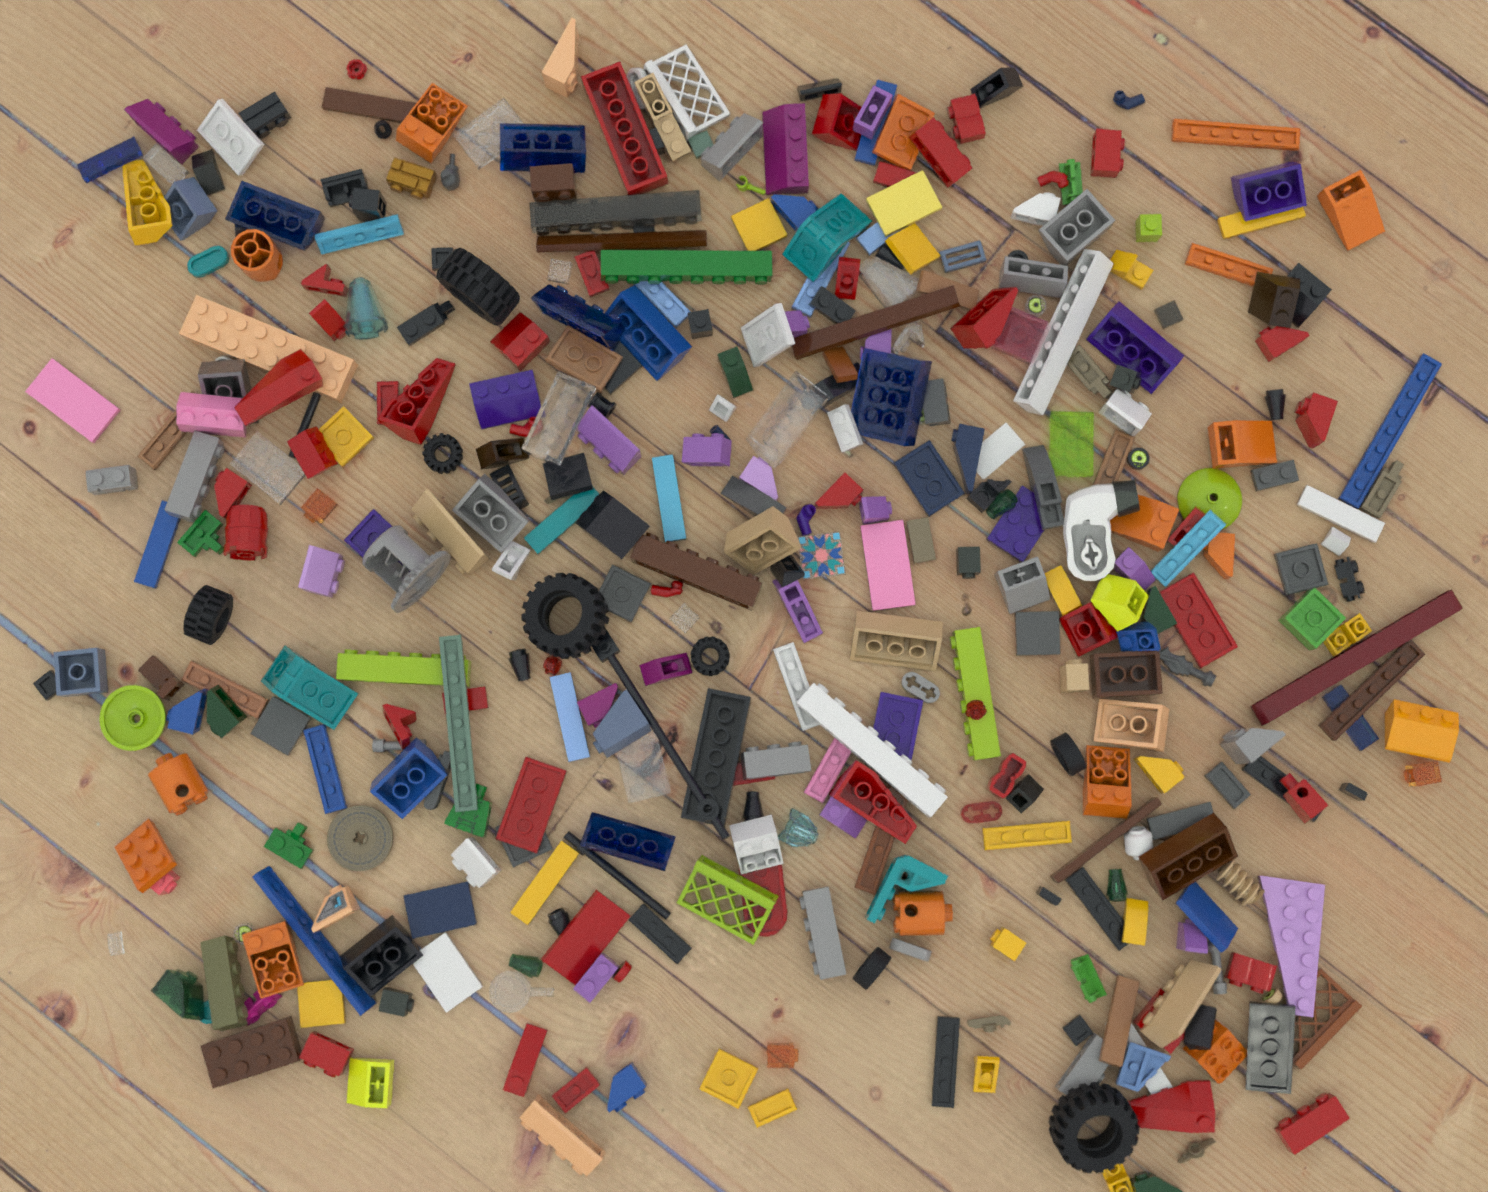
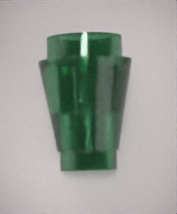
M1009 489L1000 491L986 509V512L990 518L995 519L1015 508L1018 499Z
M1122 869L1109 870L1106 896H1109L1110 902L1126 901L1128 891Z
M512 954L509 960V967L530 978H533V976L539 977L543 961L536 956Z

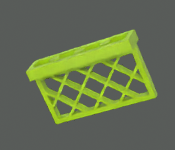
M701 855L677 904L754 945L779 896ZM697 872L706 876L708 884L697 886L695 880ZM718 884L725 886L727 894L717 897L713 886ZM709 887L713 898L702 901L699 890ZM695 891L698 899L697 903L691 904L684 900L687 893ZM740 894L745 898L746 905L736 907L732 896ZM729 898L732 909L721 911L718 900ZM714 902L718 913H707L704 904ZM760 905L767 910L764 916L755 918L752 907ZM748 908L751 919L741 922L737 911ZM733 912L737 923L729 925L725 922L723 915ZM753 923L756 931L753 937L744 932L742 925Z

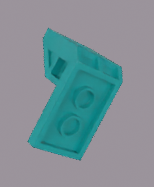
M841 193L811 214L801 224L782 255L812 282H815L838 257L846 244L869 227L872 220Z
M286 645L261 679V682L275 695L335 730L358 695L356 691L323 672L316 665Z
M909 855L893 858L864 918L874 924L877 920L881 921L886 911L883 906L886 900L891 901L896 891L893 888L894 884L912 892L945 884L948 875ZM906 872L907 878L902 880L901 877Z

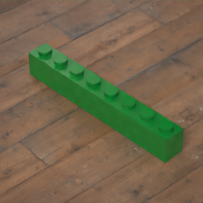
M601 250V281H605L607 284H616L618 281H627L628 284H638L639 281H648L649 284H659L661 281H669L671 284H681L682 281H691L692 284H703L704 281H712L713 284L733 282L734 284L741 285L746 282H755V284L763 285L771 282L772 251Z

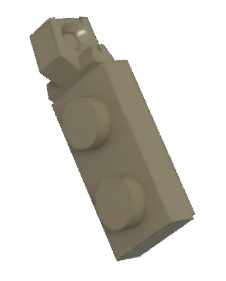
M1078 345L1073 350L1067 365L1089 391H1092L1094 394L1100 392L1104 398H1110L1113 392L1107 386L1110 381L1106 374L1084 348Z
M1396 460L1389 469L1384 467L1365 497L1360 509L1377 519L1381 518L1402 482V476L1398 474L1404 466L1403 463Z

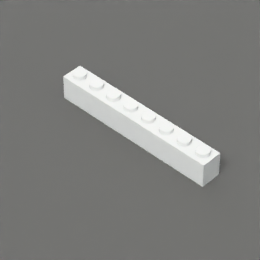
M1083 250L1013 401L1027 412L1044 415L1114 263L1101 251Z
M813 683L797 701L796 705L928 818L932 817L948 798L944 794L946 790L938 783L933 785L928 781L929 776L920 768L918 770L914 769L911 766L913 762L905 755L899 756L894 752L896 748L889 741L885 740L883 742L877 737L879 733L871 726L866 728L860 723L862 719L853 711L851 714L844 709L846 705L837 697L833 700L827 694L829 691L822 684L816 685Z

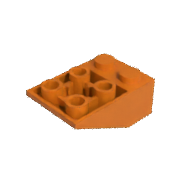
M431 83L397 128L396 141L432 164L445 146L468 106L434 83Z
M1361 170L1324 188L1317 195L1319 202L1347 251L1385 232L1372 189Z
M1233 420L1213 422L1208 426L1213 469L1277 463L1272 421Z
M1086 745L1083 815L1127 819L1132 807L1130 749Z
M286 920L241 935L260 999L304 985L291 927Z

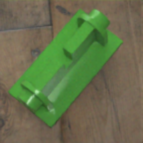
M1068 159L1067 163L1059 164V172L1065 173L1069 181L1068 186L1061 188L1062 205L1070 204L1083 193L1080 162H1075V159Z
M1089 954L1071 959L1070 963L1072 966L1070 968L1073 970L1077 981L1081 982L1080 987L1085 996L1084 999L1091 1003L1099 997L1106 996V991Z

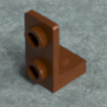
M154 655L138 670L158 690L156 693L165 700H170L185 685Z

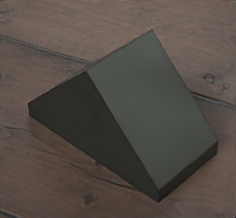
M213 150L193 155L192 169L206 195L225 190Z

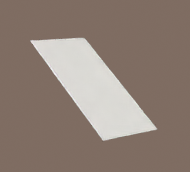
M1007 423L1003 424L982 442L977 473L983 480L1025 445Z

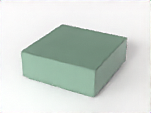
M707 130L688 139L696 159L701 157L702 152L707 147L711 148L714 145Z

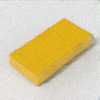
M787 1088L749 1105L748 1109L758 1128L797 1110V1107Z

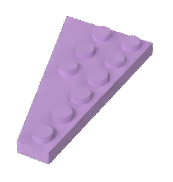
M1258 876L1259 884L1265 890L1262 898L1268 914L1267 920L1274 950L1277 954L1278 968L1282 976L1286 1003L1295 1005V1015L1313 1017L1325 885Z

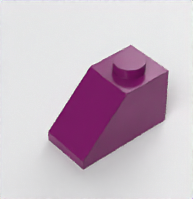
M687 653L662 657L639 665L645 686L693 673Z
M617 683L577 702L588 726L598 727L609 712L619 690Z

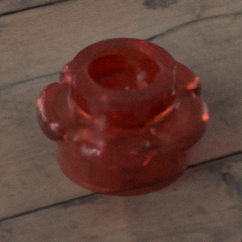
M554 656L547 657L543 664L545 673L555 676L561 669L562 660Z
M972 700L966 705L967 710L965 714L973 720H979L987 713L985 705L980 700Z

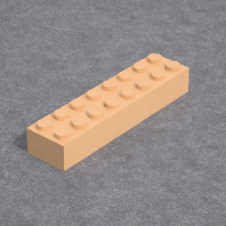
M196 295L179 332L188 341L234 360L245 359L246 365L266 373L282 358L302 349L312 360L323 378V387L313 392L338 403H342L358 367L354 359Z

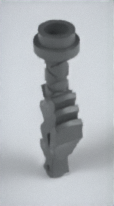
M1169 646L1160 651V659L1163 660V663L1170 672L1175 675H1186L1187 677L1190 674L1202 680V685L1212 686L1216 678L1212 671L1209 670L1205 673L1193 667L1192 662H1188L1185 659V655L1178 656L1172 654L1169 651Z

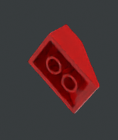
M1017 287L992 289L950 328L964 349H987L995 344V339L1001 335L1018 293Z

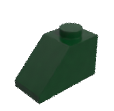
M736 346L717 354L718 362L733 398L753 391L738 347Z
M1156 585L1148 589L1147 594L1149 597L1141 613L1140 620L1141 622L1151 623L1157 629V634L1177 624Z
M218 684L207 692V723L214 734L223 738L244 721L247 716Z
M1147 1171L1134 1174V1178L1130 1179L1134 1192H1183L1177 1186L1152 1173H1147Z

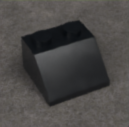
M1300 263L1287 274V277L1300 279V291L1292 323L1298 328L1332 290Z

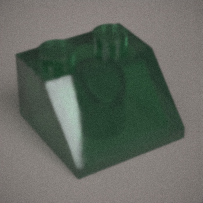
M167 969L151 992L181 1018L202 1021L205 1017L203 985L197 981L198 977L191 971L183 972L180 969Z

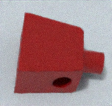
M1291 773L1280 780L1288 790L1283 797L1304 824L1329 806L1307 780L1303 779L1298 783ZM1297 792H1300L1303 798L1299 797Z

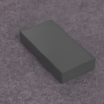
M1219 762L1204 775L1233 809L1251 795L1223 762Z

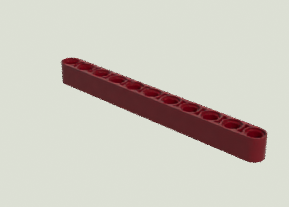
M1448 590L1250 707L1261 726L1459 612L1463 607L1453 590Z

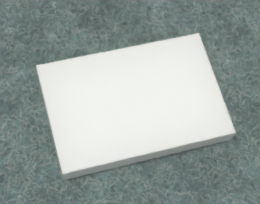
M223 99L217 100L197 129L238 176L245 173L264 146L263 142Z
M782 303L773 305L741 327L754 367L763 365L795 344Z
M447 932L420 951L423 956L413 963L446 1013L483 987Z

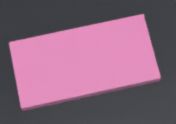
M51 358L25 391L92 443L97 441L120 412L118 407L53 358Z
M903 520L860 526L872 611L916 605Z

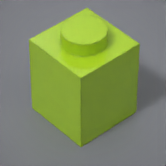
M1161 214L1139 215L1135 221L1136 242H1157L1162 236Z

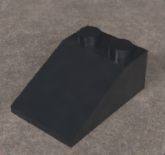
M604 490L595 497L593 503L576 521V524L591 538L620 559L625 557L650 527L645 521Z

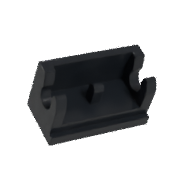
M362 169L320 179L329 207L349 203V197L353 195L354 188L369 189L366 175Z

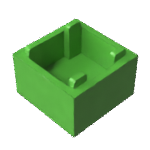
M1314 587L1307 590L1278 621L1310 651L1317 649L1346 617Z

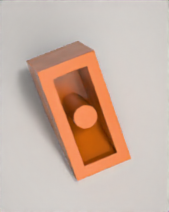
M1219 532L1202 549L1204 550L1203 556L1223 579H1229L1233 577L1235 534Z

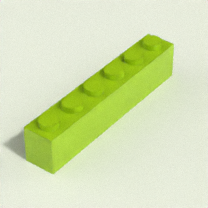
M981 628L955 630L952 632L953 636H950L951 649H955L956 657L953 658V665L955 671L958 670L960 678L956 679L958 692H962L963 700L960 701L961 713H965L966 716L963 728L965 735H969L970 743L967 744L968 756H972L973 761L1000 757L1001 753Z
M344 650V653H338L336 679L340 681L443 686L441 654H431V658H424L421 653H409V657L401 656L400 652H388V656L379 655V651H366V654H358V650ZM464 656L467 687H470L471 661L466 660V656Z

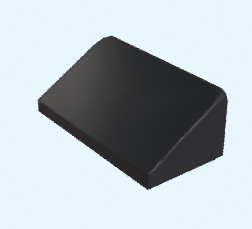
M838 78L798 86L800 101L820 98L825 94L841 93L842 83Z
M792 555L770 566L771 572L781 587L787 586L805 576L804 571Z
M1200 1004L1187 1025L1184 1043L1190 1050H1211L1217 1012L1215 1007Z

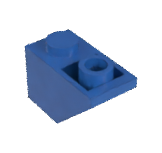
M1136 622L1117 631L1121 652L1157 651L1161 649L1157 629L1149 622Z
M633 1062L614 1074L612 1078L607 1105L609 1113L612 1110L620 1111L627 1105L625 1101L631 1097L637 1099L645 1093L644 1088L647 1086V1083Z

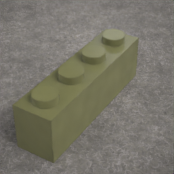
M225 935L200 942L213 1030L225 1031L247 1025L248 1010L243 1000L245 990L240 980L241 966L237 960V942L234 938Z

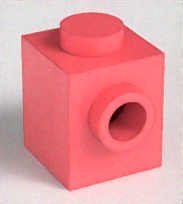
M170 870L150 888L158 895L170 894L177 886L176 882L180 876L173 870Z

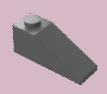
M734 476L730 478L721 492L723 496L754 516L772 506L783 514L786 512L787 507Z

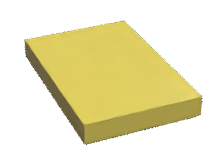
M923 170L866 198V202L885 237L942 209V205Z

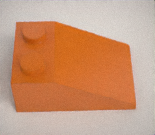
M1138 495L1140 511L1121 517L1117 515L1110 520L1111 533L1159 552L1164 549L1179 509L1161 501Z

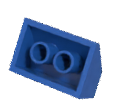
M416 737L372 781L370 793L403 819L448 773L434 752Z

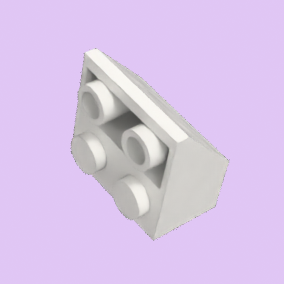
M772 815L729 825L741 874L784 864Z

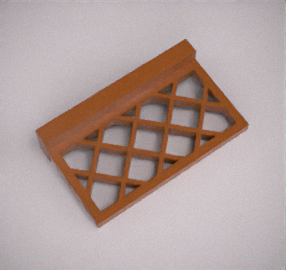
M1321 968L1317 971V978L1321 975L1327 981L1328 991H1316V993H1328L1329 1007L1316 1006L1315 994L1314 1022H1301V1016L1297 1015L1298 1022H1295V1025H1298V1038H1294V1041H1299V1051L1293 1056V1065L1298 1070H1302L1362 1007L1357 1000H1354ZM1331 985H1332L1337 991H1331ZM1331 993H1340L1347 1001L1341 1007H1332ZM1316 1009H1329V1020L1327 1022H1317ZM1332 1009H1338L1334 1014L1332 1013ZM1301 1025H1314V1035L1311 1038H1302ZM1317 1025H1323V1026L1317 1031ZM1302 1041H1307L1306 1044L1302 1047Z

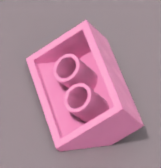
M181 392L177 402V426L182 432L194 433V431H199L205 434L246 438V427L234 408L243 398Z

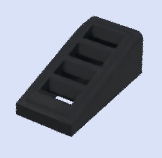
M509 464L490 473L492 480L501 488L513 482L512 485L502 490L506 494L517 490V492L508 497L519 509L529 505ZM509 474V477H507L506 479L500 482L498 481L499 478Z

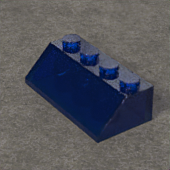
M500 123V171L530 172V166L573 163L575 173H585V125Z
M241 181L225 218L226 221L241 227L263 231L270 238L303 251L315 241V234L320 233L326 219L319 210Z
M548 284L532 296L531 300L541 313L566 326L569 325L610 350L614 349L625 330L621 323L622 320L614 314L609 316L603 313L604 310L599 306L586 304L585 299L578 295L573 297L567 294L568 291L559 285L554 287Z
M592 812L580 842V847L666 871L676 836Z

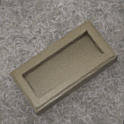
M928 517L907 521L914 564L936 560Z

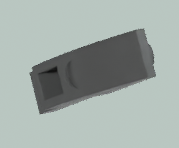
M1044 445L1023 448L1022 452L1031 491H1034L1042 530L1063 527L1064 518L1060 505L1062 499L1056 476Z

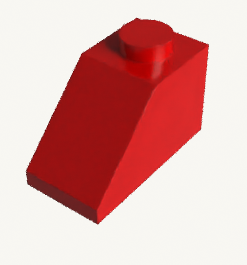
M325 299L309 312L310 316L333 341L342 339L348 333L349 325Z
M1268 326L1259 332L1260 337L1255 342L1268 362L1304 341L1310 335L1306 331L1280 326L1271 329Z
M227 468L217 475L214 485L219 515L225 519L230 507L239 505L252 487V484Z
M844 472L815 502L814 506L817 509L848 508L851 504L855 507L862 498L863 489Z

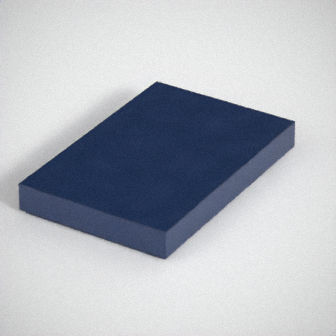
M930 440L893 463L928 517L965 494Z
M468 881L403 896L412 939L477 925Z

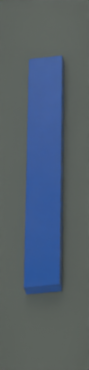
M1425 353L1421 354L1340 494L1339 500L1355 509H1359L1442 363Z
M268 866L257 872L252 878L358 1014L361 1016L377 1004L372 996L370 997L343 969L340 955L322 932L313 933L311 928L314 922L273 869Z

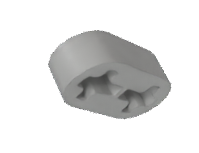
M908 672L902 677V687L915 697L923 700V702L933 703L939 698V688L919 674ZM914 676L916 678L915 683L919 684L920 687L917 688L912 685L909 688L906 678ZM923 687L926 690L933 688L935 697L925 698L926 693L921 688Z
M892 938L889 947L892 950L929 962L932 953L928 949L896 938Z

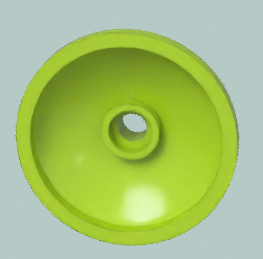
M1204 468L1193 472L1182 482L1177 495V505L1183 519L1188 516L1195 506L1205 514L1212 510L1226 523V526L1223 528L1225 529L1237 519L1241 511L1242 494L1237 482L1228 473L1219 469ZM1211 494L1216 496V501L1210 500Z
M138 685L124 686L112 692L104 701L99 717L100 727L105 738L115 747L128 751L142 750L151 746L161 736L166 724V710L162 700L152 690ZM136 715L140 716V721L138 723H136L134 720V717Z

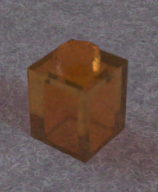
M317 488L301 508L305 511L303 516L312 523L317 521L322 524L338 504Z
M1438 760L1405 765L1404 778L1409 783V787L1442 782Z
M767 1043V1068H794V1062H798V1049H794V1043Z

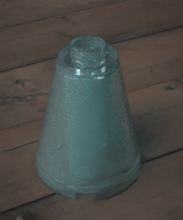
M363 277L355 278L349 284L345 332L347 336L350 337V334H352L355 339L359 340L379 337V332L384 330L385 333L388 330L386 317L371 282Z

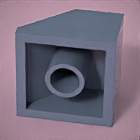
M195 177L174 181L164 196L171 208L173 225L171 228L180 241L185 240L209 224L217 213L214 204L210 201Z

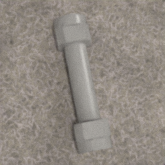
M373 739V752L402 750L398 741ZM419 739L427 746L426 739Z
M1209 940L1208 952H1211L1212 965L1219 966L1222 969L1220 951ZM1222 970L1212 985L1214 994L1227 993V983L1223 981Z

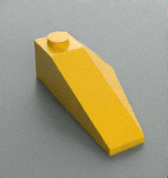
M143 159L123 162L122 171L128 231L135 246L155 243L173 226L171 208Z

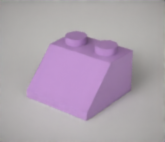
M309 545L298 588L306 592L332 598L333 593L336 594L338 591L339 581H337L338 574L342 573L345 563L342 560L343 556Z

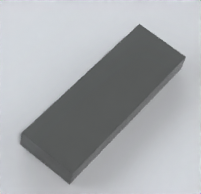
M1206 802L1150 817L1146 820L1152 833V838L1155 840L1178 834L1214 812L1211 802Z

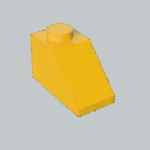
M1137 756L1133 759L1160 794L1166 793L1185 778L1182 774L1184 770L1177 761L1173 762L1169 759Z

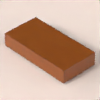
M843 346L823 351L822 355L837 383L857 379L858 373Z

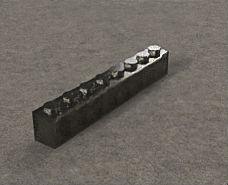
M699 190L529 203L531 229L533 233H537L539 236L548 235L549 232L568 234L574 230L585 233L592 231V229L610 231L614 227L632 229L634 225H642L644 228L654 227L655 224L674 226L676 223L681 222L693 225L698 223V221H702Z

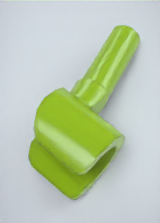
M739 176V180L746 183L742 186L736 184L738 190L742 192L752 190L761 195L765 194L766 190L753 186L745 176Z

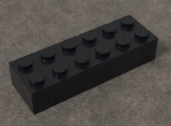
M708 688L690 773L705 797L713 799L718 803L720 807L718 817L725 827L752 699L749 696ZM687 785L681 818L712 825L711 822L704 821L699 817L697 813L699 803ZM706 806L704 808L705 813H710L712 811L711 806Z

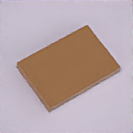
M567 325L546 357L545 362L601 394L623 360V356Z

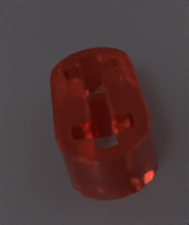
M995 801L967 804L960 811L961 819L966 823L972 824L995 821L1002 815V807ZM990 805H993V808H997L998 812L994 813V817H991V814H983V810L990 809ZM971 807L972 811H979L980 815H974L973 820H970L969 817L965 816V812H968V808Z

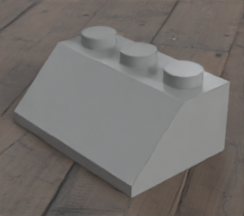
M745 113L740 118L738 116L735 117L726 133L724 131L721 132L715 140L716 143L711 148L707 147L702 152L701 165L720 182L763 137L762 121Z
M1086 189L1038 231L1051 255L1060 265H1067L1109 230L1115 219Z
M1241 728L1234 731L1232 729L1222 737L1224 741L1220 743V746L1235 764L1253 763L1286 734L1283 731L1257 728Z

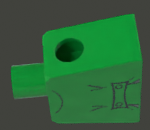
M476 783L478 810L455 812L454 804L444 824L485 838L488 831L492 802L483 799L487 787Z

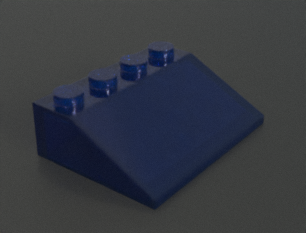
M869 348L863 349L851 409L861 436L901 446H915L932 361Z

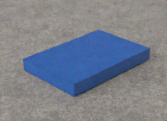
M1196 882L1185 887L1176 904L1222 953L1228 948L1238 927Z

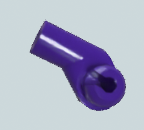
M812 504L804 505L796 517L802 537L812 534L809 521L816 513V508Z

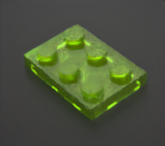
M1051 411L1049 459L1055 476L1092 477L1094 412Z

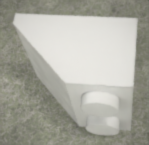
M1117 388L1100 409L1099 413L1125 433L1135 436L1144 427L1152 413L1148 411L1149 408L1145 404L1134 401L1129 392Z
M474 837L467 838L451 854L454 858L452 863L459 871L462 869L468 875L466 879L473 887L482 888L501 871Z

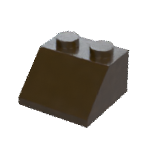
M1257 272L1248 313L1269 325L1291 328L1300 291V279Z

